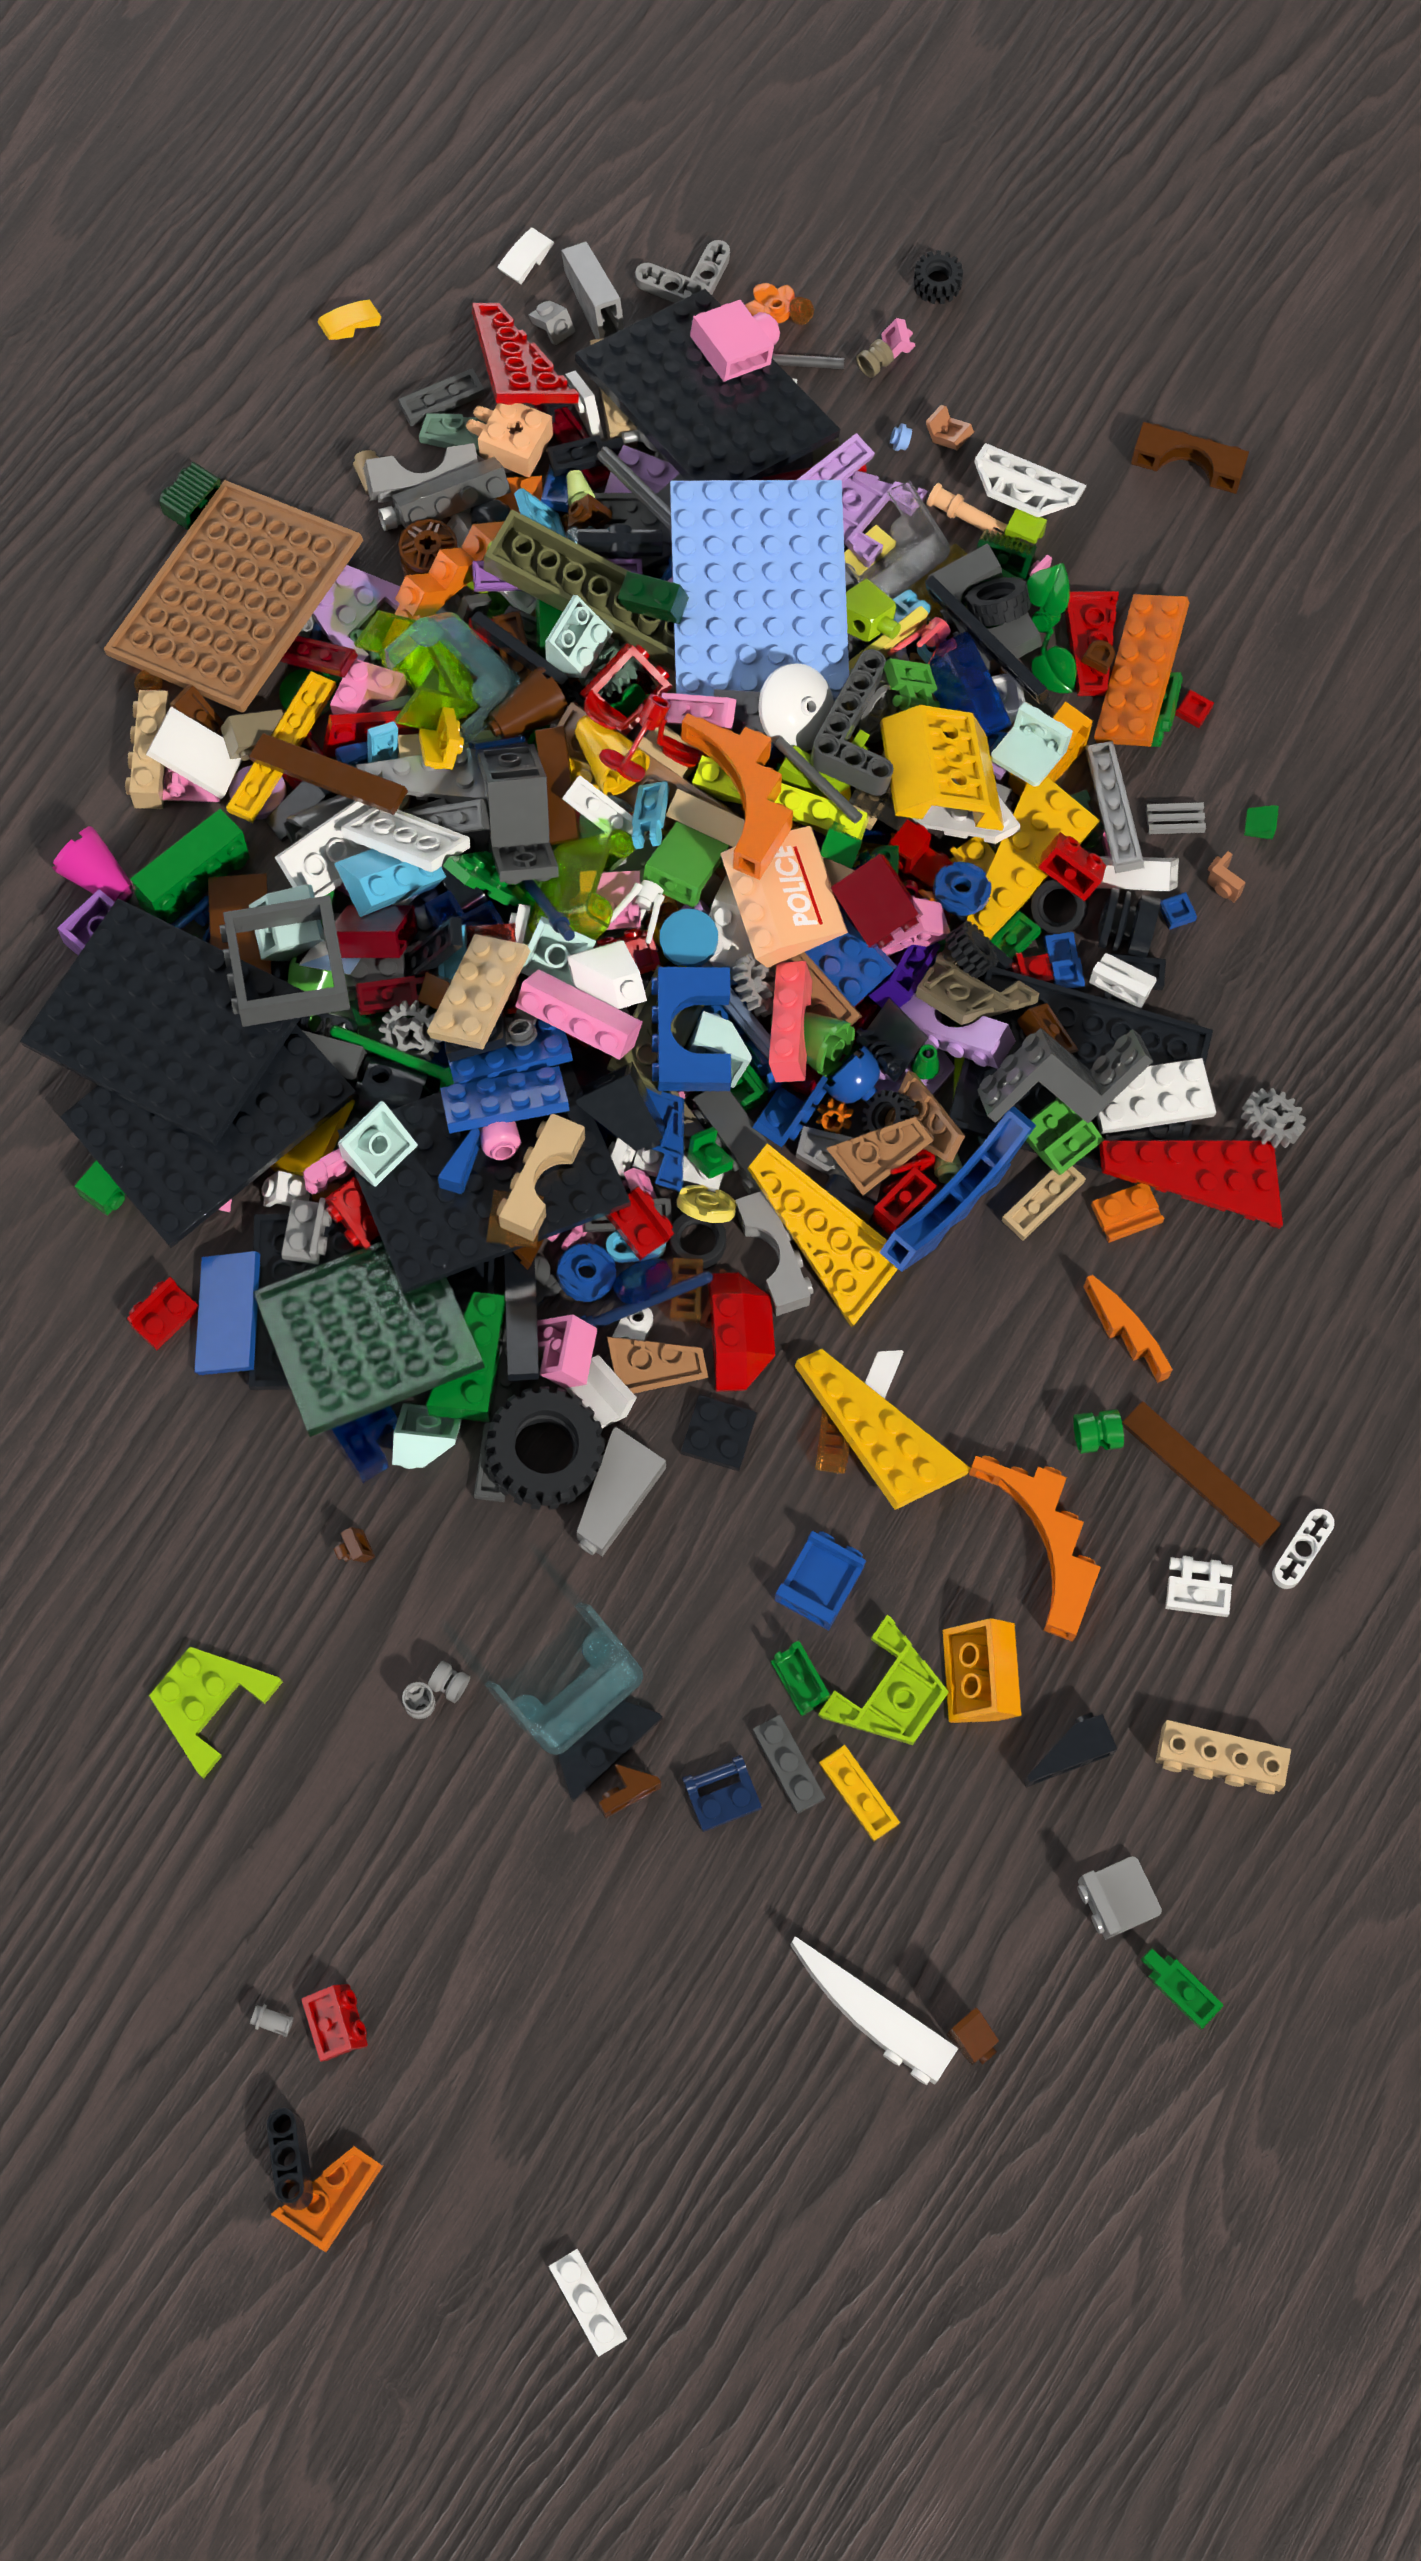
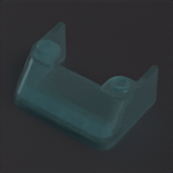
M443 612L420 618L385 648L387 667L392 670L418 645L429 647L440 640L478 678L473 684L472 696L481 708L461 725L464 744L467 745L488 726L487 722L490 721L489 714L522 680L457 614Z
M580 1602L575 1608L594 1629L582 1643V1654L591 1666L548 1704L543 1706L536 1697L528 1694L521 1695L512 1701L499 1684L491 1681L485 1684L511 1718L544 1751L553 1755L562 1754L636 1690L643 1680V1671L637 1661L592 1606Z

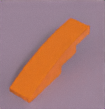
M1094 1275L1088 1276L1083 1287L1109 1339L1121 1335L1133 1361L1145 1357L1157 1383L1168 1379L1173 1369L1158 1343L1138 1316L1117 1294Z

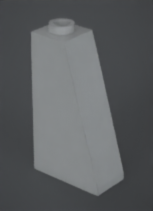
M583 242L562 249L564 271L595 339L606 338L624 329L620 297L588 243Z
M617 1427L611 1433L601 1466L577 1529V1540L580 1541L578 1545L587 1553L594 1555L596 1552L602 1557L666 1469L665 1459Z

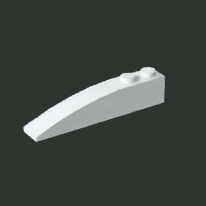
M795 1936L791 1942L792 1949L831 2002L859 2030L885 2050L883 2056L898 2066L903 2062L913 2069L910 2074L925 2085L930 2081L935 2085L958 2048Z

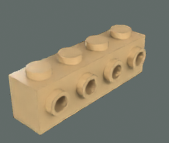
M139 690L138 701L133 702V717L136 718V726H131L130 739L134 747L133 752L128 753V767L131 769V777L126 778L125 790L126 794L131 796L134 808L163 809L164 801L162 798L165 766L147 756L146 753L168 710L171 708L168 691Z
M1166 1720L1161 1729L1155 1762L1163 1764L1162 1768L1169 1771L1181 1772L1182 1769L1194 1771L1193 1775L1198 1778L1212 1779L1215 1776L1225 1779V1783L1228 1785L1243 1787L1245 1783L1256 1786V1790L1259 1792L1275 1794V1791L1279 1792L1285 1786L1291 1749Z

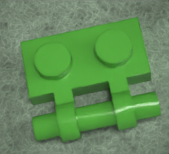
M893 658L885 662L884 670L890 689L898 690L900 695H896L893 698V705L895 707H900L903 711L918 705L940 708V703L934 701L932 693L938 689L930 664Z

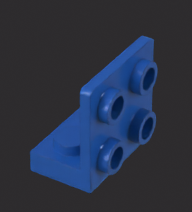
M824 1075L821 1077L805 1102L780 1086L752 1128L780 1147H783L788 1138L794 1141L803 1128L800 1121L807 1123L816 1109L811 1106L812 1103L818 1105L827 1092L822 1087L828 1078Z

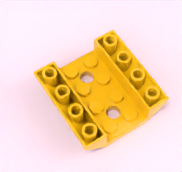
M918 705L881 719L880 728L885 757L893 764L894 768L890 787L895 816L923 819L930 807L934 805L973 811L975 827L1003 830V818L987 735L973 713ZM951 778L955 779L956 782H957L958 784H960V785H957L956 783H954Z

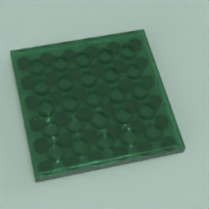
M382 1241L371 1245L367 1249L363 1248L253 1292L310 1437L485 1368L447 1278L445 1277L403 1293Z

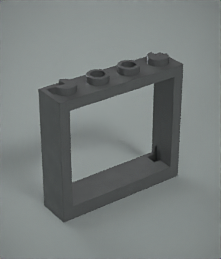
M330 895L223 912L225 924L219 925L222 943L228 942L229 946L228 949H223L226 967L232 966L233 973H228L227 977L230 991H236L237 997L231 998L234 1014H240L242 1027L350 1009ZM322 919L334 987L247 1001L236 933Z

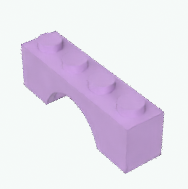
M914 993L911 1000L900 1007L929 1037L924 1045H933L936 1049L947 1051L956 1058H968L983 1067L988 1065L998 1069L1016 1042L1007 1023L985 1016L964 1027L945 1026L941 1023L942 1015L940 1011L917 998L916 993Z

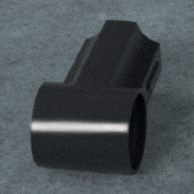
M831 1174L823 1189L869 1225L872 1221L874 1207L878 1202L855 1190L853 1185L844 1177L838 1174Z

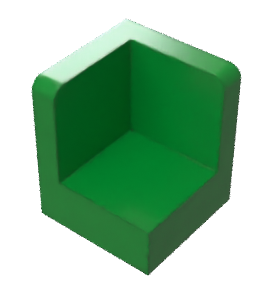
M834 821L828 830L820 851L821 856L853 868L858 859L857 855L862 845V840L844 833L845 825Z

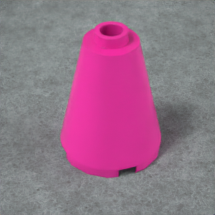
M88 826L79 832L82 836L81 839L75 842L71 839L54 859L53 864L55 866L52 869L92 894L100 889L114 902L117 898L127 902L133 895L130 879L93 827Z

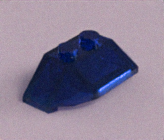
M965 631L940 643L929 663L938 689L933 694L940 703V708L973 713L987 736L1011 726L1012 723L996 685L968 632Z

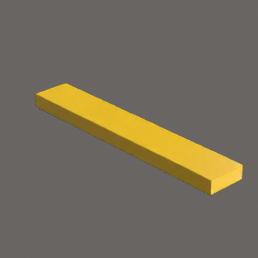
M310 671L271 736L300 747L337 687L336 682ZM254 762L226 806L227 811L253 823L283 773Z

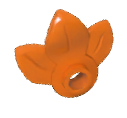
M769 283L757 284L754 287L753 294L755 300L745 304L751 315L754 316L759 312H764L771 315L777 323L785 322L791 313L790 303L795 298L794 290L789 285H784L777 289Z

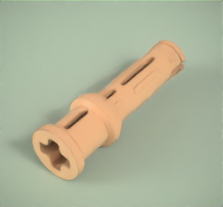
M940 483L934 486L926 503L929 507L935 506L947 513V517L955 518L957 516L982 531L988 529L989 532L993 530L994 533L998 532L1002 535L1003 533L995 528L1004 532L1008 525L964 502L962 495H954L942 488Z

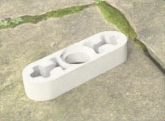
M1315 1509L1306 1517L1272 1571V1578L1277 1586L1290 1589L1295 1587L1301 1580L1334 1528V1518L1330 1512L1324 1509ZM1319 1518H1322L1325 1528H1320L1315 1537L1309 1535L1315 1526L1313 1520L1317 1521ZM1299 1541L1307 1542L1312 1549L1311 1555L1306 1557L1300 1556L1295 1550V1544ZM1293 1560L1298 1563L1291 1573L1295 1579L1289 1577L1285 1580L1282 1578V1570L1287 1569Z

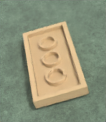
M474 934L427 1030L430 1038L483 1050L530 954L528 946L526 944Z

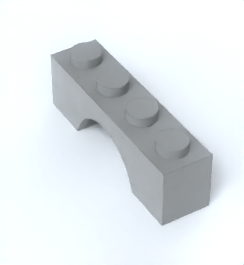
M472 443L447 447L441 465L427 473H414L403 468L394 456L367 459L363 470L370 501L378 500L380 503L392 501V495L478 463L475 444Z
M760 1191L736 1199V1215L744 1236L756 1237L766 1241L773 1247L779 1259V1265L776 1271L766 1280L765 1287L766 1293L771 1296L775 1317L809 1306L811 1294H814L809 1277L804 1278L800 1269L803 1267L801 1255L798 1250L793 1251L790 1244L793 1238L764 1193Z

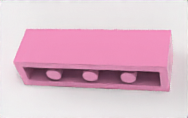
M539 969L523 981L515 1006L619 1060L635 1046L643 1023L633 1016Z

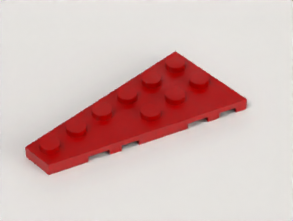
M472 303V315L496 403L512 405L514 403H529L532 405H540L542 403H578L579 393L576 389H570L567 386L568 380L563 375L558 376L554 371V364L535 343H529L527 334L523 329L518 330L514 326V319L500 303Z
M1102 1141L1099 1144L1101 1169L1104 1174L1132 1183L1140 1182L1155 1187V1190L1164 1193L1167 1191L1181 1195L1183 1199L1224 1212L1226 1210L1244 1215L1243 1218L1252 1221L1257 1219L1269 1223L1271 1227L1280 1229L1283 1226L1275 1148H1273L1270 1141H1267L1265 1144H1262L1261 1141Z

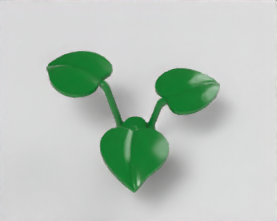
M1059 563L1037 571L1027 581L1030 602L1034 606L1040 607L1030 618L1040 633H1046L1041 647L1043 655L1033 659L1032 672L1048 690L1056 693H1072L1076 690L1075 682L1077 667L1073 655L1067 649L1060 646L1051 647L1047 651L1050 637L1054 633L1052 627L1060 621L1061 613L1066 610L1070 599L1068 575L1064 564ZM992 625V626H985V627L988 629V628H995V627H998V626H1000V625H997V626Z

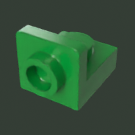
M714 1127L699 1131L691 1136L687 1156L708 1179L731 1170L734 1162L715 1143L718 1131Z

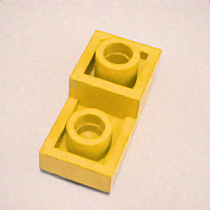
M363 300L336 308L318 318L317 323L329 340H338L353 337L355 328L379 326L381 316L370 300Z

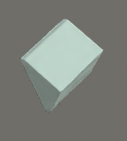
M380 1101L338 1142L342 1159L375 1187L418 1146L383 1101Z

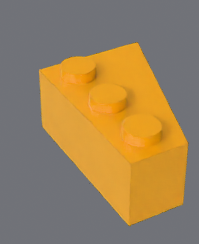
M1066 701L1053 719L1065 724L1073 730L1067 752L1047 775L1054 783L1085 750L1093 722ZM1008 771V785H1010L1014 793L1021 797L1027 782Z

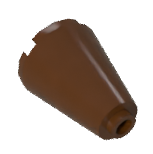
M538 667L533 670L489 714L490 721L487 722V725L495 737L500 736L504 740L561 720L565 713L564 708L568 706V703L554 678L551 676L547 679L542 674L547 671L546 669Z

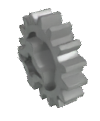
M752 952L735 961L737 965L733 967V970L737 975L733 976V980L738 984L735 990L739 996H742L741 1002H747V1009L749 1011L754 1009L755 1016L762 1015V1017L773 1014L775 969L765 967L755 959Z
M417 1000L413 1002L411 1007H409L407 1001H403L400 1004V1008L394 1005L389 1010L391 1014L386 1013L382 1018L386 1024H382L379 1031L386 1033V1035L380 1039V1042L388 1043L390 1047L430 1061L435 1056L433 1052L438 1053L442 1047L438 1043L442 1042L441 1040L432 1039L427 1033V1027L429 1028L436 1013L432 1015L428 1013L429 1005H426L423 1009L419 1008V1001ZM410 1015V1016H415V1017H413V1018H406L405 1016ZM411 1030L415 1032L414 1037L409 1034Z
M1261 1088L1258 1093L1253 1092L1242 1107L1244 1113L1241 1115V1119L1248 1121L1244 1127L1245 1129H1253L1252 1137L1260 1136L1262 1144L1270 1141L1273 1148H1276L1279 1143L1286 1148L1290 1143L1294 1144L1305 1129L1303 1123L1306 1117L1299 1115L1303 1109L1293 1105L1295 1102L1294 1098L1287 1100L1285 1092L1277 1095L1274 1088H1271L1268 1093Z

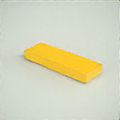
M843 1745L819 1762V1766L873 1842L900 1824V1821L846 1745Z

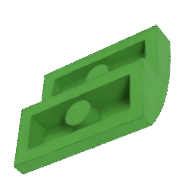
M1058 1097L1030 1119L1036 1124V1127L1026 1139L1039 1157L1058 1175L1063 1174L1104 1141V1138L1092 1122L1087 1123Z

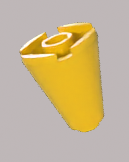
M587 715L580 718L576 724L575 735L600 790L605 795H607V792H611L613 796L627 791L637 782L629 781L618 772L605 766L599 759V754L603 749H611L626 757L633 742L616 729H607L597 724ZM637 747L630 760L641 765L646 772L650 765V758L645 751Z

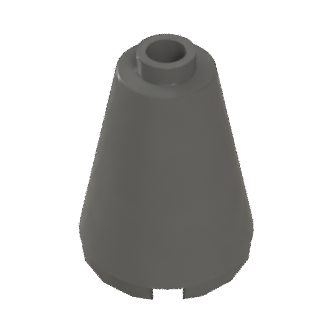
M338 794L290 815L285 819L287 821L284 823V828L291 843L294 844L355 800Z

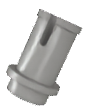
M265 2004L263 2007L257 2005L250 2024L255 2025L256 2030H259L261 2027L287 2038L294 2017L267 2009Z

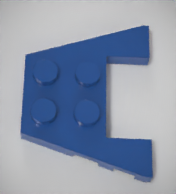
M647 1089L665 1124L663 1138L660 1139L661 1143L653 1148V1150L664 1153L655 1184L680 1192L683 1188L684 1098L664 1091L659 1095ZM596 1121L605 1144L609 1135L617 1137Z

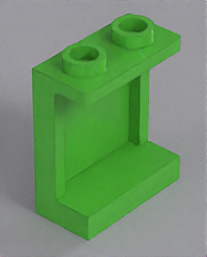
M677 821L661 842V845L658 846L647 861L643 880L656 883L664 890V895L695 908L700 900L702 888L717 867L723 868L724 863L720 853L728 850L729 845Z

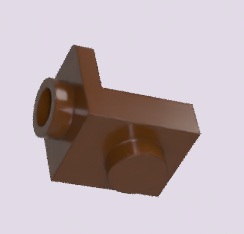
M589 493L582 499L573 502L569 507L568 526L571 529H575L579 525L586 529H600L604 524L612 520V511Z

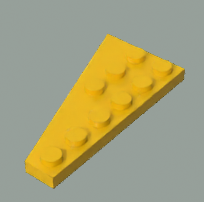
M1047 776L1039 786L1026 784L1013 814L1020 823V831L1001 841L986 875L991 883L989 901L982 910L967 917L966 921L976 924L978 930L981 929L984 932V936L990 940L1035 893L1037 888L1050 877L1039 869L1038 866L1042 852L1058 833L1061 832L1065 836H1071L1081 844L1099 825V819Z
M767 1143L747 1169L849 1325L853 1327L898 1270L879 1253L887 1240Z
M819 1349L796 1361V1369L894 1510L967 1475L971 1470L968 1465L823 1349Z

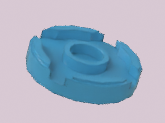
M682 909L672 913L664 921L660 929V946L664 956L673 964L697 967L705 964L716 952L718 930L714 921L706 913L696 909Z

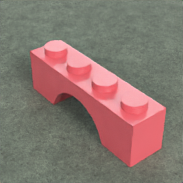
M806 961L780 962L776 964L769 1066L775 1082L805 1081L807 1053L804 1038V1015L806 1006H811L812 978Z

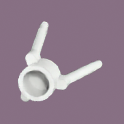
M643 880L641 885L635 883L631 892L601 924V929H606L635 897V904H639L641 908V921L645 912L651 911L653 907L645 940L647 944H650L660 906L665 898L662 895L664 890L656 883L648 880Z

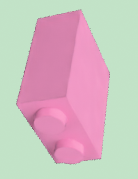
M741 300L727 303L721 307L693 316L690 337L723 382L771 364L774 344Z

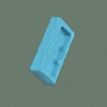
M394 721L367 729L368 763L398 758V727Z

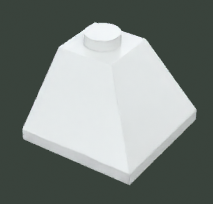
M623 940L566 956L575 988L617 1009L647 1001L640 971Z

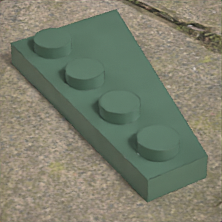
M427 413L419 434V442L445 449L447 447L474 443L477 456L481 457L478 447L479 436L470 433L465 426L470 419L486 423L476 417H463L462 414Z

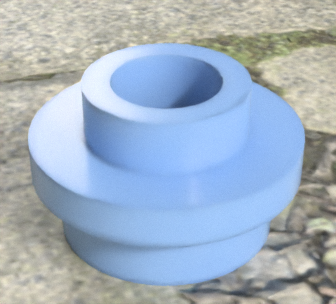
M901 423L898 428L894 427L890 443L893 444V450L895 451L908 448L912 429L907 428L906 424Z

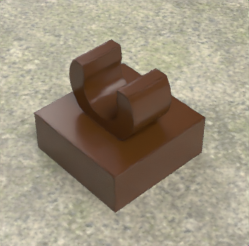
M353 1527L340 1533L344 1543L333 1549L338 1560L344 1558L346 1562L352 1559L353 1561L366 1563L375 1557L364 1531Z

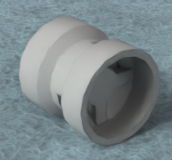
M443 1660L433 1672L428 1686L432 1691H440L445 1694L447 1700L456 1703L465 1691L470 1681V1676L463 1671L456 1672L452 1669L451 1664Z
M415 1682L408 1685L403 1691L402 1701L408 1715L416 1719H424L432 1714L436 1703L433 1692L428 1685Z

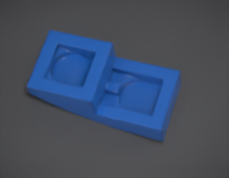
M1067 932L1044 936L1045 951L1049 956L1054 976L1053 984L1070 989L1085 987L1081 959L1077 955L1074 933Z

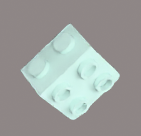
M1024 702L1018 709L1013 728L992 751L991 760L1028 784L1039 786L1067 752L1073 730L1062 722H1058L1046 715L1040 709Z

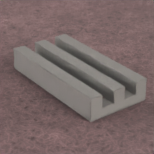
M1204 802L1147 804L1145 810L1148 834L1205 833ZM1180 821H1197V822H1198V823H1188V824H1154V825H1153V822H1170V823H1179Z

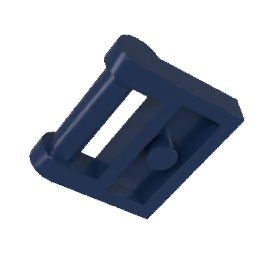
M741 1755L732 1758L730 1763L694 1777L690 1774L682 1778L702 1832L762 1809ZM736 1773L738 1774L740 1782L705 1796H699L698 1788Z

